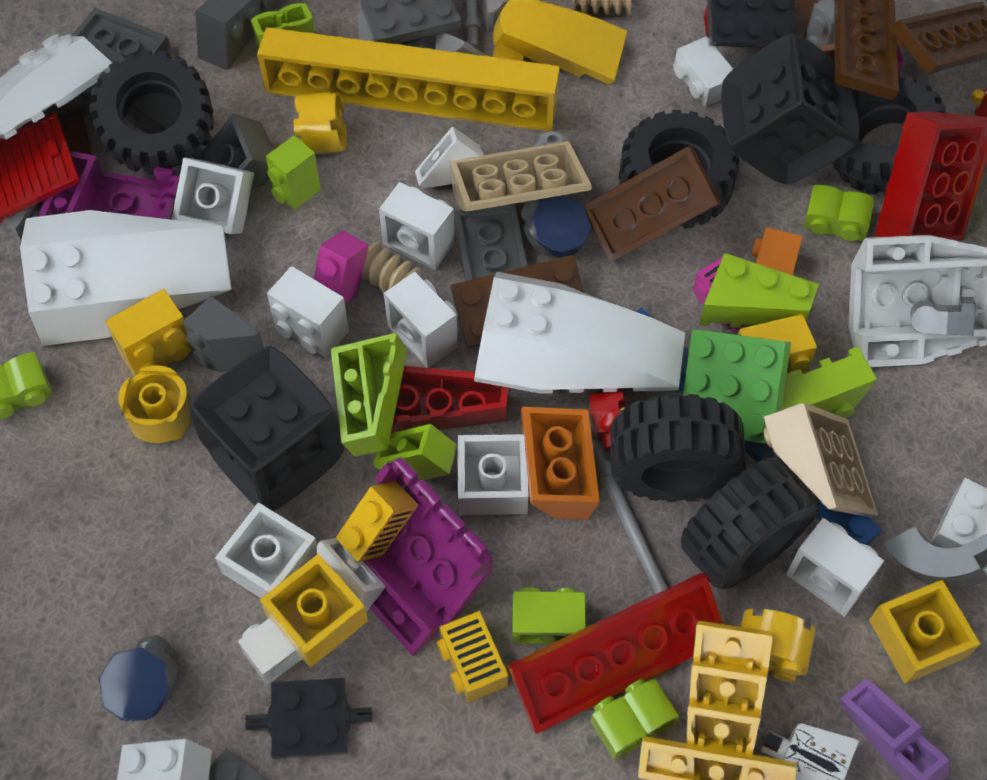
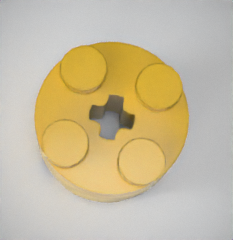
M323 92L295 95L296 112L299 113V118L293 121L295 136L301 137V141L314 151L315 155L338 153L346 150L347 128L346 123L343 124L342 114H345L340 93Z
M160 365L147 366L140 369L139 373L130 379L128 377L123 382L119 391L118 401L134 436L150 443L176 441L184 436L185 431L192 422L190 416L192 400L184 381L174 370Z
M754 609L745 610L740 627L773 632L768 670L774 671L773 677L785 682H795L796 676L807 674L816 633L815 626L811 625L807 629L804 627V619L780 611L763 609L762 616H752Z

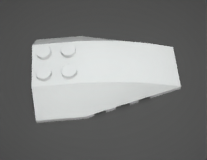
M55 34L42 42L44 47L38 51L31 50L18 58L20 63L0 78V138L8 139L17 133L16 130L30 120L34 123L45 116L43 111L56 104L59 108L98 82L97 79L102 72L108 74L111 71L108 65L112 62L84 36H71L70 34L65 36Z
M93 210L26 218L20 251L28 312L42 346L110 338L112 336L105 320L162 289L167 292L178 310L205 301L210 296L215 297L232 290L224 226Z
M932 235L871 237L864 239L851 264L848 327L853 347L859 346L870 367L926 364L934 361V358L944 355L952 356L962 353V350L970 347L987 345V247ZM959 297L974 298L976 308L973 336L924 334L915 330L912 325L910 311L914 304L919 301L927 300L936 305H959Z
M496 272L484 322L474 381L540 394L553 393V390L569 389V393H583L584 389H603V392H616L617 388H633V391L678 390L685 332L561 283Z

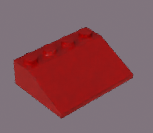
M930 111L907 113L906 120L902 126L898 150L894 156L890 180L886 186L884 203L878 216L876 236L932 235L955 241L964 240L987 161V117Z

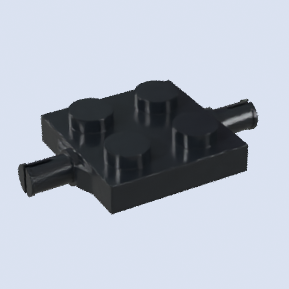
M345 678L271 682V704L268 714L246 715L245 720L247 723H245L246 731L268 729L271 736L272 759L348 754L347 735L351 723H372V706L350 708L346 699Z

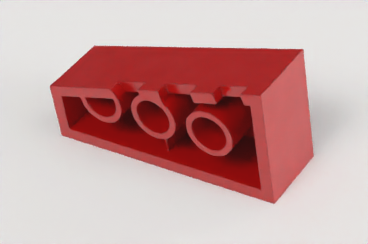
M404 366L391 433L428 424L433 425L438 430L507 421L510 388L475 382V372Z

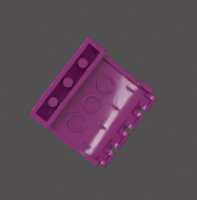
M71 151L81 182L45 199L38 215L40 217L93 210L169 219L174 208V199H176L180 176L175 175L173 169L155 167L154 169L156 180L102 171L97 156Z
M400 457L391 463H386L375 478V481L378 484L396 481L415 500L418 507L382 556L363 562L386 586L370 609L413 656L440 634V626L453 622L459 617L492 573L493 557L488 553V547L471 529L466 530V524L447 504L442 505V499L423 479L419 481L418 474Z

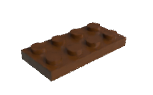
M691 145L584 206L589 222L609 261L612 262L715 207L721 201Z
M574 255L501 272L561 283L584 292ZM495 274L450 286L466 348L478 346L481 343Z

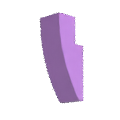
M868 678L840 698V703L858 728L903 780H944L949 775L950 760L921 735L922 727Z

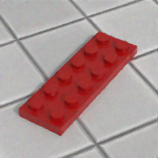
M702 573L692 576L507 665L532 730L538 734L597 705L608 697H613L625 691L629 685L637 680L644 679L645 681L694 656L697 622L705 621L723 624L707 576Z

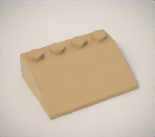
M569 141L449 161L453 194L458 208L466 212L592 190L591 183Z
M804 402L764 417L766 423L764 437L769 447L773 448L774 452L828 509L870 518L879 516L848 419Z

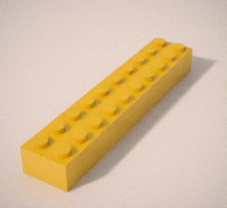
M268 27L265 28L257 53L265 93L295 97V95L339 92L343 104L548 132L553 131L558 103L560 66Z

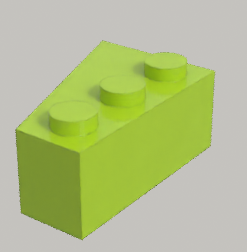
M724 253L705 300L699 325L709 326L711 322L730 323V327H741V324L758 325L803 314L806 321L819 284Z
M397 333L331 348L341 442L354 457L388 449L407 354V347Z
M859 346L850 349L848 351L849 355L844 359L833 363L830 358L819 361L820 368L802 374L801 370L798 369L787 373L781 410L804 402L843 418H848L855 412L854 408L877 381V378Z

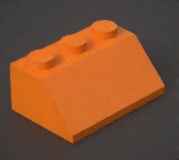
M522 407L521 415L530 504L554 519L588 520L600 503L588 409Z

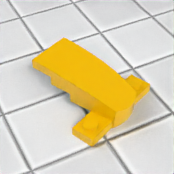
M508 0L494 25L493 42L495 48L492 57L523 61L525 56L536 63L560 66L561 69L579 78L585 73L610 85L615 81L627 31L590 15L558 5L540 2V0Z
M705 621L697 622L688 705L687 743L644 736L641 745L638 778L648 780H795L797 762L753 755L767 681L773 632Z

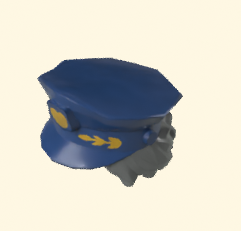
M566 195L527 201L521 210V217L526 221L524 233L529 243L539 253L544 255H553L558 258L575 255L585 245L584 242L592 229L585 206Z
M158 635L144 637L138 641L136 649L114 653L99 676L103 708L120 718V721L132 723L135 720H148L155 716L161 710L162 705L173 697L172 693L177 682V664L169 655L171 646L164 638Z

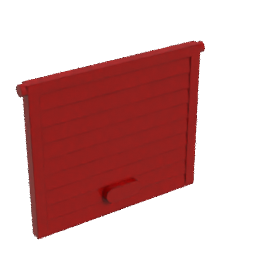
M56 111L35 123L33 122L16 130L17 133L8 139L0 138V223L4 219L81 182L59 115Z

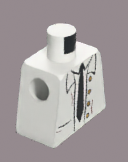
M797 724L789 740L769 731L760 752L775 759L797 762L795 780H844L859 741L809 725Z

